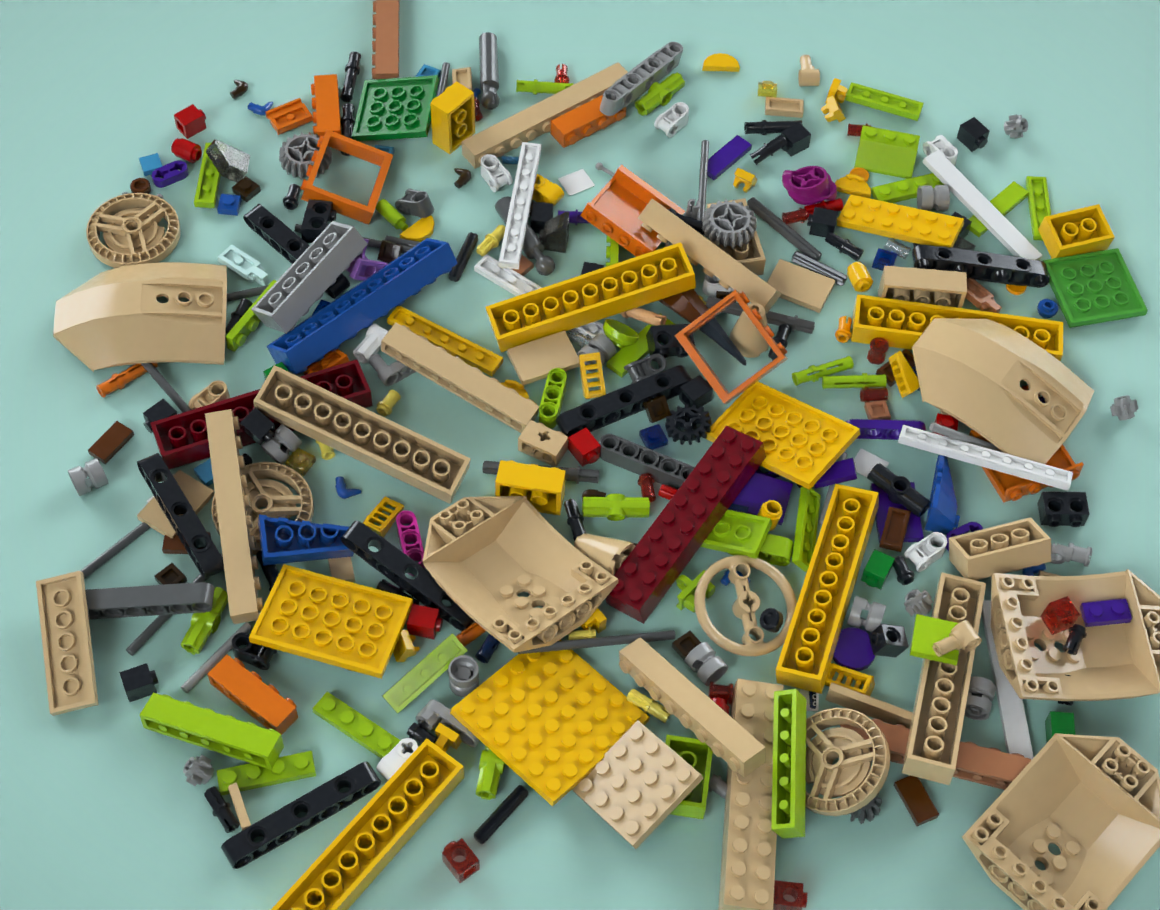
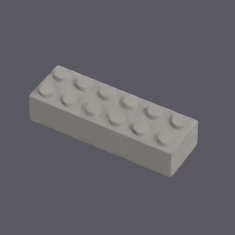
M332 221L251 310L265 326L287 334L288 331L295 327L297 321L309 312V308L321 299L327 288L336 282L337 277L347 270L350 263L363 252L367 242L353 226Z

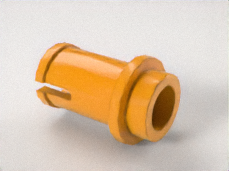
M847 316L839 318L838 330L835 332L836 339L841 343L847 342L852 335L850 332L852 319L848 317L846 323Z

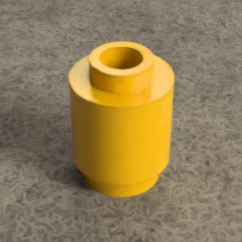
M854 262L848 266L847 276L855 291H867L872 286L873 280L866 266L861 262Z
M775 500L763 503L757 516L771 518L772 525L769 531L776 528L782 516V507Z

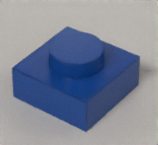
M221 194L217 207L218 214L238 216L242 201L241 196Z

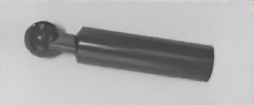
M485 32L479 36L480 88L483 91L481 103L484 108L493 110L498 107L500 102L497 94L499 89L497 37L493 33Z
M508 196L501 198L495 204V209L505 224L511 202V197ZM527 223L522 250L529 259H536L535 267L539 274L544 276L550 275L555 269V263L551 257L542 254L544 245L529 223Z

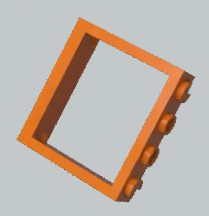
M327 129L325 135H320L317 143V147L320 148L319 151L315 150L311 161L314 162V165L309 164L306 176L309 178L308 180H303L300 188L304 190L301 199L307 202L309 199L333 202V210H336V213L369 225L393 155ZM327 146L381 166L367 206L313 186Z
M737 290L731 292L674 335L724 404H728L788 359L785 355L787 353L785 347L781 342L777 344L772 338L775 336L774 332L768 325L764 327L761 323L762 316L756 308L752 310L747 304L750 302L749 298L743 291L739 293ZM737 301L775 352L777 358L729 393L692 343L689 336Z

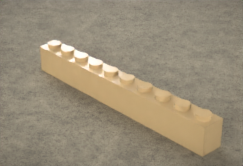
M617 62L463 140L462 155L475 169L481 166V158L486 154L501 157L505 153L517 149L522 145V142L532 141L536 137L550 132L551 120L603 95L609 87L628 72Z
M231 409L205 413L230 617L233 624L255 621L258 619L264 605L262 597L258 598L257 591L261 590L259 576H255V569H258L257 556H253L252 549L256 548L254 535L250 536L249 530L253 528L251 515H247V508H250L249 496L245 495L244 489L248 488L246 475H242V469L245 468L244 457L239 454V449H243L241 436H237L236 431L240 429L238 416L234 417Z

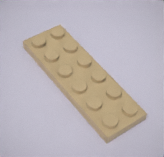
M76 571L36 581L50 714L55 716L99 705L84 573Z

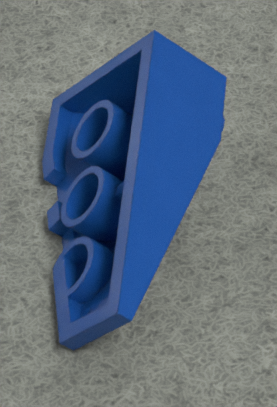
M938 455L930 495L931 505L928 508L924 530L939 532L945 535L952 531L953 528L958 527L960 516L956 515L958 506L948 458Z

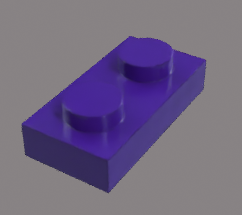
M1126 599L1086 602L1080 605L1085 627L1130 623L1132 620Z

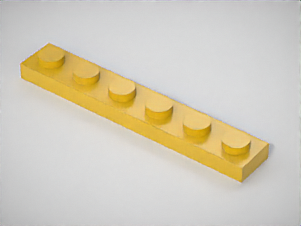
M397 306L387 318V324L393 326L396 322L401 326H407L411 332L418 336H424L433 345L444 348L447 353L461 358L466 364L480 369L491 377L503 363V357L402 306Z

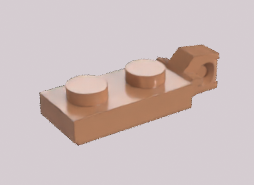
M967 279V294L965 298L980 309V311L999 313L1002 307L993 299L994 295L976 280Z

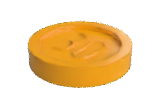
M857 167L850 171V174L863 177L865 182L869 179V173L864 168Z
M1006 284V289L1014 295L1023 294L1027 287Z

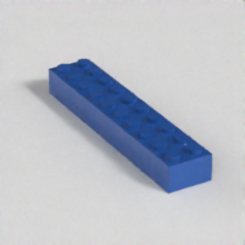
M426 238L294 327L291 331H288L287 334L285 333L267 345L275 363L282 362L288 371L295 374L306 371L307 366L322 360L326 353L338 349L342 342L354 338L361 329L370 327L373 321L379 317L386 316L389 310L395 306L402 305L405 299L418 294L421 288L434 283L440 275L450 272L452 267L458 264L449 243Z

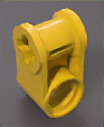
M537 174L532 200L550 203L554 207L564 197L563 189Z

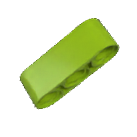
M554 368L549 371L539 407V422L550 429L557 426L556 418L560 415L566 392L567 374L560 368Z
M767 534L757 558L773 565L787 566L791 561L794 542L786 537Z

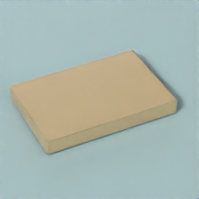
M779 259L767 283L782 293L780 298L820 313L836 280Z
M565 331L507 349V355L522 385L547 378L549 371L554 368L568 371L580 367L579 357Z
M181 470L174 474L173 477L197 515L214 496V490ZM153 497L137 514V519L147 523L149 527L162 535H167L173 539L176 532L155 497Z

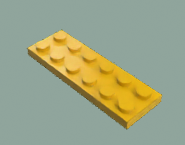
M851 194L837 218V226L921 245L953 248L964 225L963 218Z

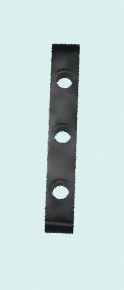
M258 204L243 216L246 224L291 264L310 246L261 204ZM341 273L337 277L336 282L329 286L325 293L335 299L350 287V282Z
M917 245L912 250L914 267L919 269L966 272L967 279L1041 288L1049 283L1047 266L1043 261L931 245Z
M675 366L568 410L556 418V424L561 432L568 437L584 428L593 432L645 410L643 402L660 395H664L666 401L678 396L680 387L692 380L684 366Z
M156 453L137 461L142 477L201 576L206 579L224 571L223 558L160 454Z
M354 521L341 536V542L348 549L423 605L439 609L440 617L456 629L463 631L474 622L437 584L428 570L362 522ZM374 546L378 549V552H372L368 547ZM411 573L414 575L415 579H409L405 576V574ZM442 600L449 601L451 606H445Z
M362 762L232 836L222 844L221 849L233 869L241 868L373 792L380 786L381 781L369 762ZM341 788H350L346 793L339 792ZM299 812H307L305 817H296ZM256 837H265L263 841L259 843L253 842V840Z

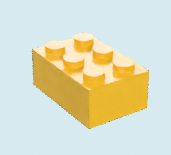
M456 81L430 103L432 142L448 154H451L462 145L463 140L475 134L474 92Z
M1099 204L1046 216L1038 228L1051 259L1107 250L1115 238Z
M500 460L495 481V496H527V500L538 512L560 516L565 495L566 470H560L556 467H541L536 464H522L512 460Z

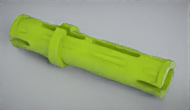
M534 79V81L517 80L516 92H531L533 95H537V93L556 94L572 86L573 83L539 82L538 79Z
M847 356L818 366L811 365L808 369L792 373V380L796 386L809 381L816 382L822 376L852 369L854 363L852 358Z
M862 373V375L822 376L823 389L862 388V390H867L868 387L886 388L887 384L885 374L867 375V373Z

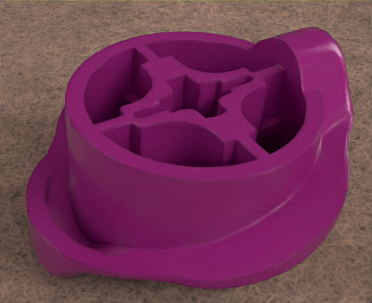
M806 166L796 171L785 170L782 174L784 188H786L793 201L798 204L812 205L823 200L834 201L837 197V187L831 180L830 175L822 167Z

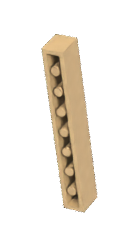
M654 199L650 200L639 215L638 219L643 222L642 227L649 232H652V230L658 233L656 237L665 244L668 241L672 244L681 242L692 264L696 267L698 264L704 267L702 271L711 278L714 275L720 279L718 283L727 290L731 287L739 293L743 291L751 303L762 305L765 313L769 312L782 294Z
M395 322L381 341L382 352L520 433L523 432L530 420L535 421L538 416L539 406L533 400L522 397L516 390L503 386L497 379L483 374L480 369L469 366L461 358L447 353L444 348L433 345L424 336H418L411 332L407 326H401Z
M641 637L619 651V666L621 670L633 677L638 686L644 687L655 701L658 700L663 704L667 712L671 715L674 714L685 728H689L694 732L698 740L702 743L705 742L717 757L724 759L732 771L738 772L744 778L766 762V747Z

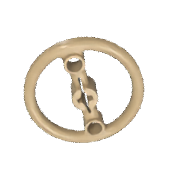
M734 555L718 560L704 572L695 590L694 604L697 619L702 629L714 643L736 655L761 656L775 651L784 644L797 600L789 581L776 567L759 558L754 559L745 555ZM750 567L762 571L773 579L782 591L786 601L787 615L784 627L774 639L767 643L763 641V630L757 625L755 612L760 606V599L756 593L750 591L748 577L751 573ZM724 569H729L728 578L731 583L735 584L737 599L732 605V611L737 618L742 619L745 632L742 636L743 644L736 643L723 636L712 624L707 614L705 594L708 584L717 573ZM736 571L741 572L743 576H739ZM749 634L754 635L757 641L752 640Z

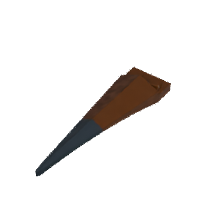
M694 289L658 300L689 323H692L709 310ZM715 317L699 329L740 363L746 365V360Z

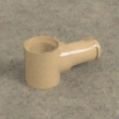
M802 55L800 57L801 70H799L798 74L799 86H819V69H815L812 66L809 55Z
M962 621L953 627L949 637L933 643V650L938 657L955 649H963L965 652H970L981 644L982 639L968 621Z

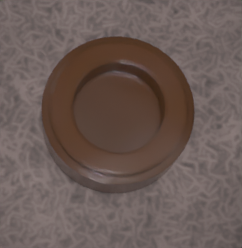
M137 178L130 184L131 193L149 194L151 192L150 183L145 178Z

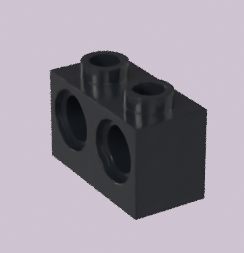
M308 200L301 225L302 239L306 243H312L332 221H336V210H333V202Z
M689 324L651 326L646 334L650 356L661 354L664 358L669 356L687 357V352L674 335ZM692 334V335L689 336V338H690V340L692 341V343L695 345L694 337H693V334Z
M1042 492L1037 503L1041 525H1049L1050 527H1080L1085 525L1090 515L1086 492Z

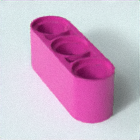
M402 511L396 517L401 550L414 561H419L418 564L425 568L423 565L424 549L416 516L411 511Z

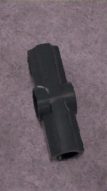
M877 463L868 474L867 478L885 491L891 502L902 504L917 517L922 516L930 507L931 501L912 488L910 481L906 477L896 476L881 463Z

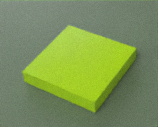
M916 614L910 656L957 665L959 650L955 649L938 657L933 650V643L949 637L951 630L958 623Z

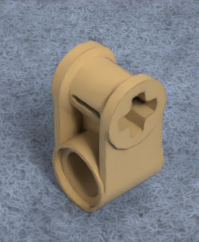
M220 380L211 382L205 389L190 399L188 407L193 410L229 399L230 395L227 385Z

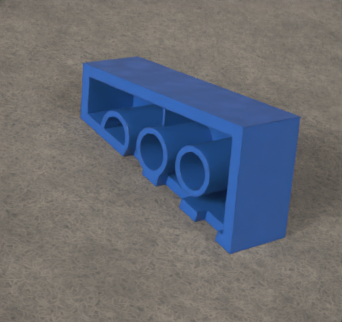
M259 514L258 527L263 566L353 557L354 552L348 549L340 540L349 527L325 523L315 524L304 520L302 522L293 521L282 517L271 518L267 517V515Z

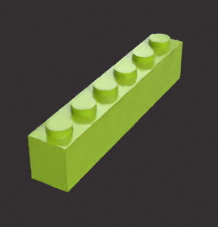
M797 689L774 691L771 830L782 839L805 837L806 698Z
M153 692L140 713L145 729L270 770L284 748L281 734L274 729H265L253 722H243L231 715L216 713L209 708L203 709L194 706L188 701L175 700L166 694L160 695Z

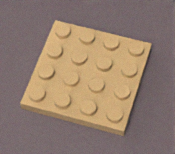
M637 720L604 754V758L597 763L589 775L582 779L572 790L631 846L637 849L704 778L696 769Z

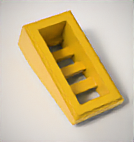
M901 351L890 356L888 359L900 395L904 398L920 388L918 377Z
M600 352L579 355L584 398L590 399L606 395ZM596 360V364L585 365L586 361ZM597 369V372L586 374V370ZM598 378V381L587 382V379ZM599 386V389L589 391L588 389L590 387Z
M385 496L366 517L363 524L384 538L396 521L397 515L404 509V505ZM388 504V505L394 507L395 510H392V509L386 507V505ZM384 510V511L390 513V515L388 516V515L382 513V511ZM380 516V517H382V518H384V519H386V520L383 521V520L379 519L378 517ZM374 522L381 524V526L375 525Z
M831 663L825 685L830 687L831 683H835L867 696L871 695L875 686L874 676ZM837 672L839 673L836 681H834L832 679L835 673ZM844 676L847 677L845 684L842 683ZM853 680L856 681L854 687L851 686Z

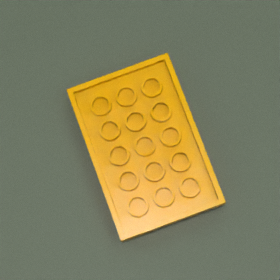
M757 381L745 390L712 424L711 432H706L707 438L705 439L714 443L726 425L753 437L764 444L766 458L760 466L810 490L860 435V428Z
M283 564L250 633L249 642L382 679L411 610L413 599Z

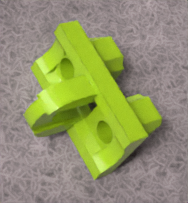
M705 570L693 581L683 574L676 579L677 586L682 591L677 595L679 603L676 607L681 611L687 608L695 612V590ZM711 581L705 594L707 599L715 592V585Z

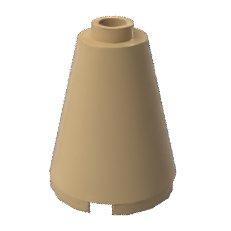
M758 303L748 304L752 310L756 308L762 316L760 321L766 327L768 323L764 307ZM743 310L730 332L729 338L742 356L747 358L758 357L761 353L768 350L769 344Z
M587 533L578 536L574 542L575 548L613 576L635 548V545L629 541Z

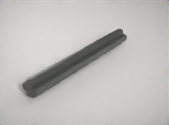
M755 197L747 201V205H749V208L803 254L817 261L821 259V252Z

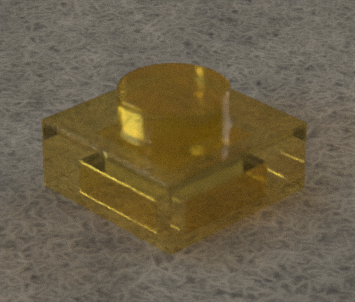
M772 81L758 82V96L776 98L777 84H774Z
M297 448L287 459L285 465L304 477L316 462V458L314 455Z

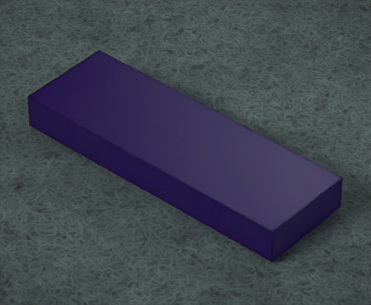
M736 135L708 159L707 176L716 180L748 153L752 148V144Z

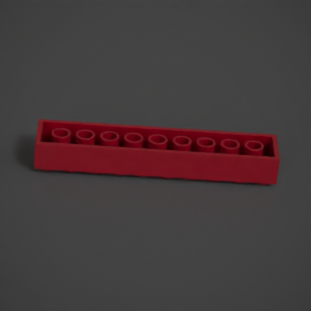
M358 359L300 376V378L361 407L368 408L373 406L371 390ZM260 389L151 422L156 444L168 469H174L209 458L210 450L205 413L231 409L234 417L238 416L240 424L254 409L253 401ZM267 417L275 424V430L281 425V423ZM241 428L236 430L237 436H241L243 447L257 443Z
M726 425L614 574L618 578V584L605 598L607 605L643 624L703 544L704 540L766 458L763 442Z

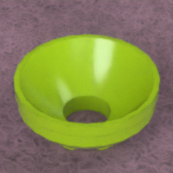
M614 319L605 320L603 331L615 346L624 348L625 346L635 344L639 339V334L626 324Z

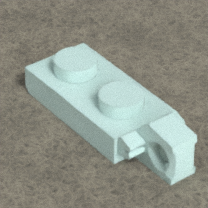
M233 245L229 246L217 257L218 262L226 265L227 268L250 282L255 280L262 286L270 282L268 274L264 272L265 270L261 263Z

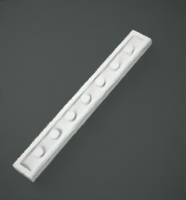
M522 142L500 252L499 267L519 269L542 144Z
M939 150L923 159V164L944 185H948L949 190L1015 257L1038 261L1042 258V254Z
M487 254L474 266L475 272L515 296L542 288L511 268L499 267V261ZM599 321L571 329L589 341L597 334L605 335L603 331L604 324Z
M903 425L898 443L1066 491H1069L1073 472L906 425Z
M984 600L981 614L993 680L996 685V696L1006 750L1009 754H1021L1025 758L1032 760L1034 756L1023 699L1019 698L999 666L991 630V600Z

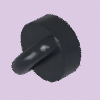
M774 608L764 610L760 616V625L769 632L777 633L783 624L782 613Z

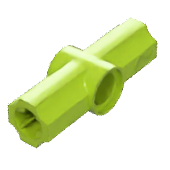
M678 72L673 73L661 83H653L648 93L635 102L638 113L642 116L648 115L659 105H667L672 95L685 86L682 75Z
M616 493L609 494L606 497H583L582 499L583 517H606L611 521L624 520L626 517H649L650 501L646 497H625L623 494Z
M215 587L211 611L193 613L191 626L181 642V647L187 652L194 655L200 654L210 634H214L217 631L221 621V614L228 603L227 592L223 588Z
M485 746V750H482L476 795L482 799L490 800L496 799L500 776L504 773L505 763L487 746Z

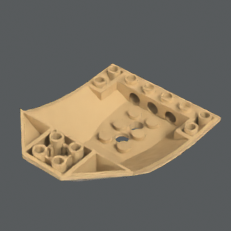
M180 262L144 263L121 266L101 272L56 301L53 337L93 372L97 369L157 362L224 365L227 305L226 265ZM160 296L167 297L169 301L166 303H159L156 299ZM187 298L189 301L181 302L179 299Z
M935 318L912 346L922 402L925 401L964 423L1003 453L1046 464L1067 440L1087 411L1094 393L1091 387L1046 350L1011 328L989 319ZM1021 380L1027 382V384L1029 385L1028 391H1025L1020 387ZM1038 394L1044 397L1045 403L1039 400Z
M527 496L464 497L430 518L423 565L437 584L469 617L514 653L553 645L584 624L618 584V578L589 559L567 541L527 500ZM521 592H528L530 594L528 597L517 596Z
M1129 569L1121 572L1080 576L992 574L991 630L999 666L1020 699L1102 701L1130 699L1160 693V596ZM1116 599L1127 600L1132 616L1130 623L1085 627L1080 610L1081 603ZM1073 624L1085 627L1087 633L1086 638L1082 639L1076 655L1068 654L1069 649L1066 652H1060L1059 649L1055 648V642H1059L1063 646L1065 645L1070 633L1069 628ZM1034 643L1039 644L1042 648V651L1035 647Z
M1055 733L962 838L991 881L1023 910H1107L1160 847V777L1158 769L1119 737ZM1048 845H1057L1060 848V855L1052 854L1049 851ZM1035 861L1042 862L1045 870L1038 869Z

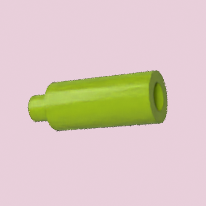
M382 199L377 203L375 209L395 229L405 231L408 228L406 218L386 199Z

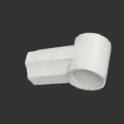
M375 323L368 328L364 340L353 351L354 356L359 362L363 364L369 363V359L379 352L381 341L388 333V330Z

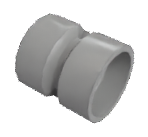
M930 185L918 187V209L931 211L932 208L936 211L949 209L950 191L948 185H936L934 188Z
M597 334L587 345L578 351L577 355L579 357L582 354L600 352L603 366L605 362L616 354V348L608 337L603 334ZM596 360L586 361L585 365L596 364ZM592 369L588 371L594 373L597 372V369Z
M281 424L274 431V437L269 442H264L261 445V448L279 464H283L290 457L289 452H295L302 444V441L289 428Z
M97 458L86 462L83 468L77 466L68 470L70 479L79 496L91 492L92 487L98 489L109 484Z
M855 596L847 624L858 628L863 625L865 630L872 632L881 625L886 605L877 602L869 604L867 599ZM862 609L869 611L867 619L860 617Z
M703 642L689 652L685 658V663L693 672L698 671L697 676L706 686H710L726 673L728 665L719 656H715L716 652L707 642Z
M467 655L455 657L448 666L449 687L455 695L466 697L479 686L478 664L472 657Z
M978 676L971 677L964 716L974 720H985L989 717L992 707L991 702L996 691V685L992 681Z

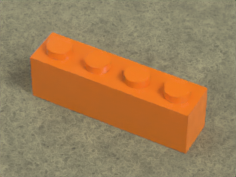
M337 74L314 76V84H311L312 95H315L312 98V108L316 109V112H312L313 123H317V126H313L314 135L324 136L327 129L341 134Z
M601 95L551 120V135L565 148L606 128L616 121L622 120L626 117V107L613 116L604 115L600 111L603 97Z
M227 654L207 673L210 684L267 729H274L282 735L297 720L296 704L290 698L284 699L279 695V691L273 685H266L262 682V678L255 671L249 672L238 658L233 659Z

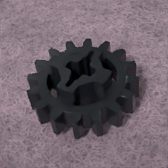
M685 404V408L677 406V411L671 410V416H666L665 427L668 437H672L673 442L680 440L681 445L685 441H688L689 445H692L694 440L699 443L700 437L707 438L706 432H711V417L708 411L704 412L703 406L698 409L696 404H693L692 407Z

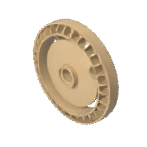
M147 193L123 194L104 202L91 215L86 229L87 240L92 253L102 263L113 268L144 263H159L175 249L181 232L179 219L174 208L164 199ZM162 218H164L168 223V228L165 235L164 227L158 226V223L161 221ZM100 232H103L104 241L108 248L99 240Z
M274 462L252 463L242 469V475H246L248 488H245L244 492L245 495L249 496L250 508H247V515H251L253 528L249 529L250 536L254 535L256 548L252 549L253 555H256L261 550L258 527L259 514L267 515V517L290 518L291 516L298 515L295 521H312L314 503L311 490L305 479L294 469ZM269 479L279 480L290 485L298 493V495H293L291 490L284 484ZM214 494L211 512L215 528L220 535Z
M849 708L826 709L806 719V745H808L806 747V782L808 784L814 783L810 794L806 791L805 808L825 816L847 815L861 809L876 797L888 776L890 750L885 735L868 716ZM836 725H851L864 730L870 739L865 740L856 731L844 727L830 728L823 732L822 730ZM839 758V761L832 765L833 761ZM819 794L824 795L823 799L818 797Z

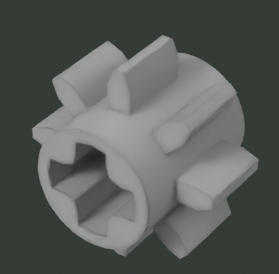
M1022 115L1009 116V121L1004 123V131L1007 135H1010V138L1023 137V132L1028 130V122L1025 118H1022Z
M1129 395L1114 399L1115 404L1110 406L1112 416H1117L1119 420L1135 417L1134 412L1138 410L1136 399L1131 400Z
M914 589L905 597V609L910 616H913L915 613L925 616L932 609L930 605L933 603L932 597L926 590L920 592L918 589Z
M203 755L200 757L196 756V758L191 757L183 769L185 776H187L186 781L194 786L197 784L201 785L202 783L206 784L214 772V768L210 764L211 760Z

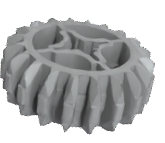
M301 132V135L297 136L294 134L293 138L287 137V141L282 142V147L279 150V161L283 170H286L287 175L292 174L293 178L299 176L301 180L303 177H308L306 172L309 164L314 165V162L311 161L315 150L319 151L320 149L317 147L318 134L311 135L309 132L307 135H304ZM329 146L325 150L316 178L318 173L324 174V171L329 169V164L332 161V151Z
M725 199L723 203L718 200L716 204H711L710 208L706 209L702 219V229L705 232V237H708L711 242H716V246L723 245L724 249L727 246H731L733 249L735 245L741 248L743 243L748 244L749 240L754 237L757 228V219L754 216V211L749 209V205L743 206L742 202L736 203L735 200L728 202Z

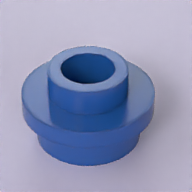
M1043 299L1038 303V313L1043 318H1051L1057 314L1058 305L1053 300Z

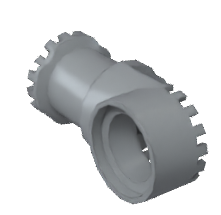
M1051 543L1050 563L1061 564L1071 560L1083 563L1084 566L1088 567L1089 559H1091L1089 556H1092V547L1082 548L1074 546L1073 543H1069L1068 546L1060 545L1059 543L1057 545L1053 543L1052 545Z

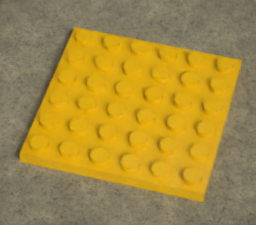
M572 649L516 655L453 706L450 712L452 716L552 807L578 785L582 779L589 775L597 763L604 758V754L637 720L645 725L649 722L650 718L638 706L629 702L621 691Z

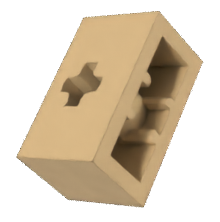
M532 420L529 421L518 438V451L557 467L568 449V436L560 431H554L546 427L543 423H537Z

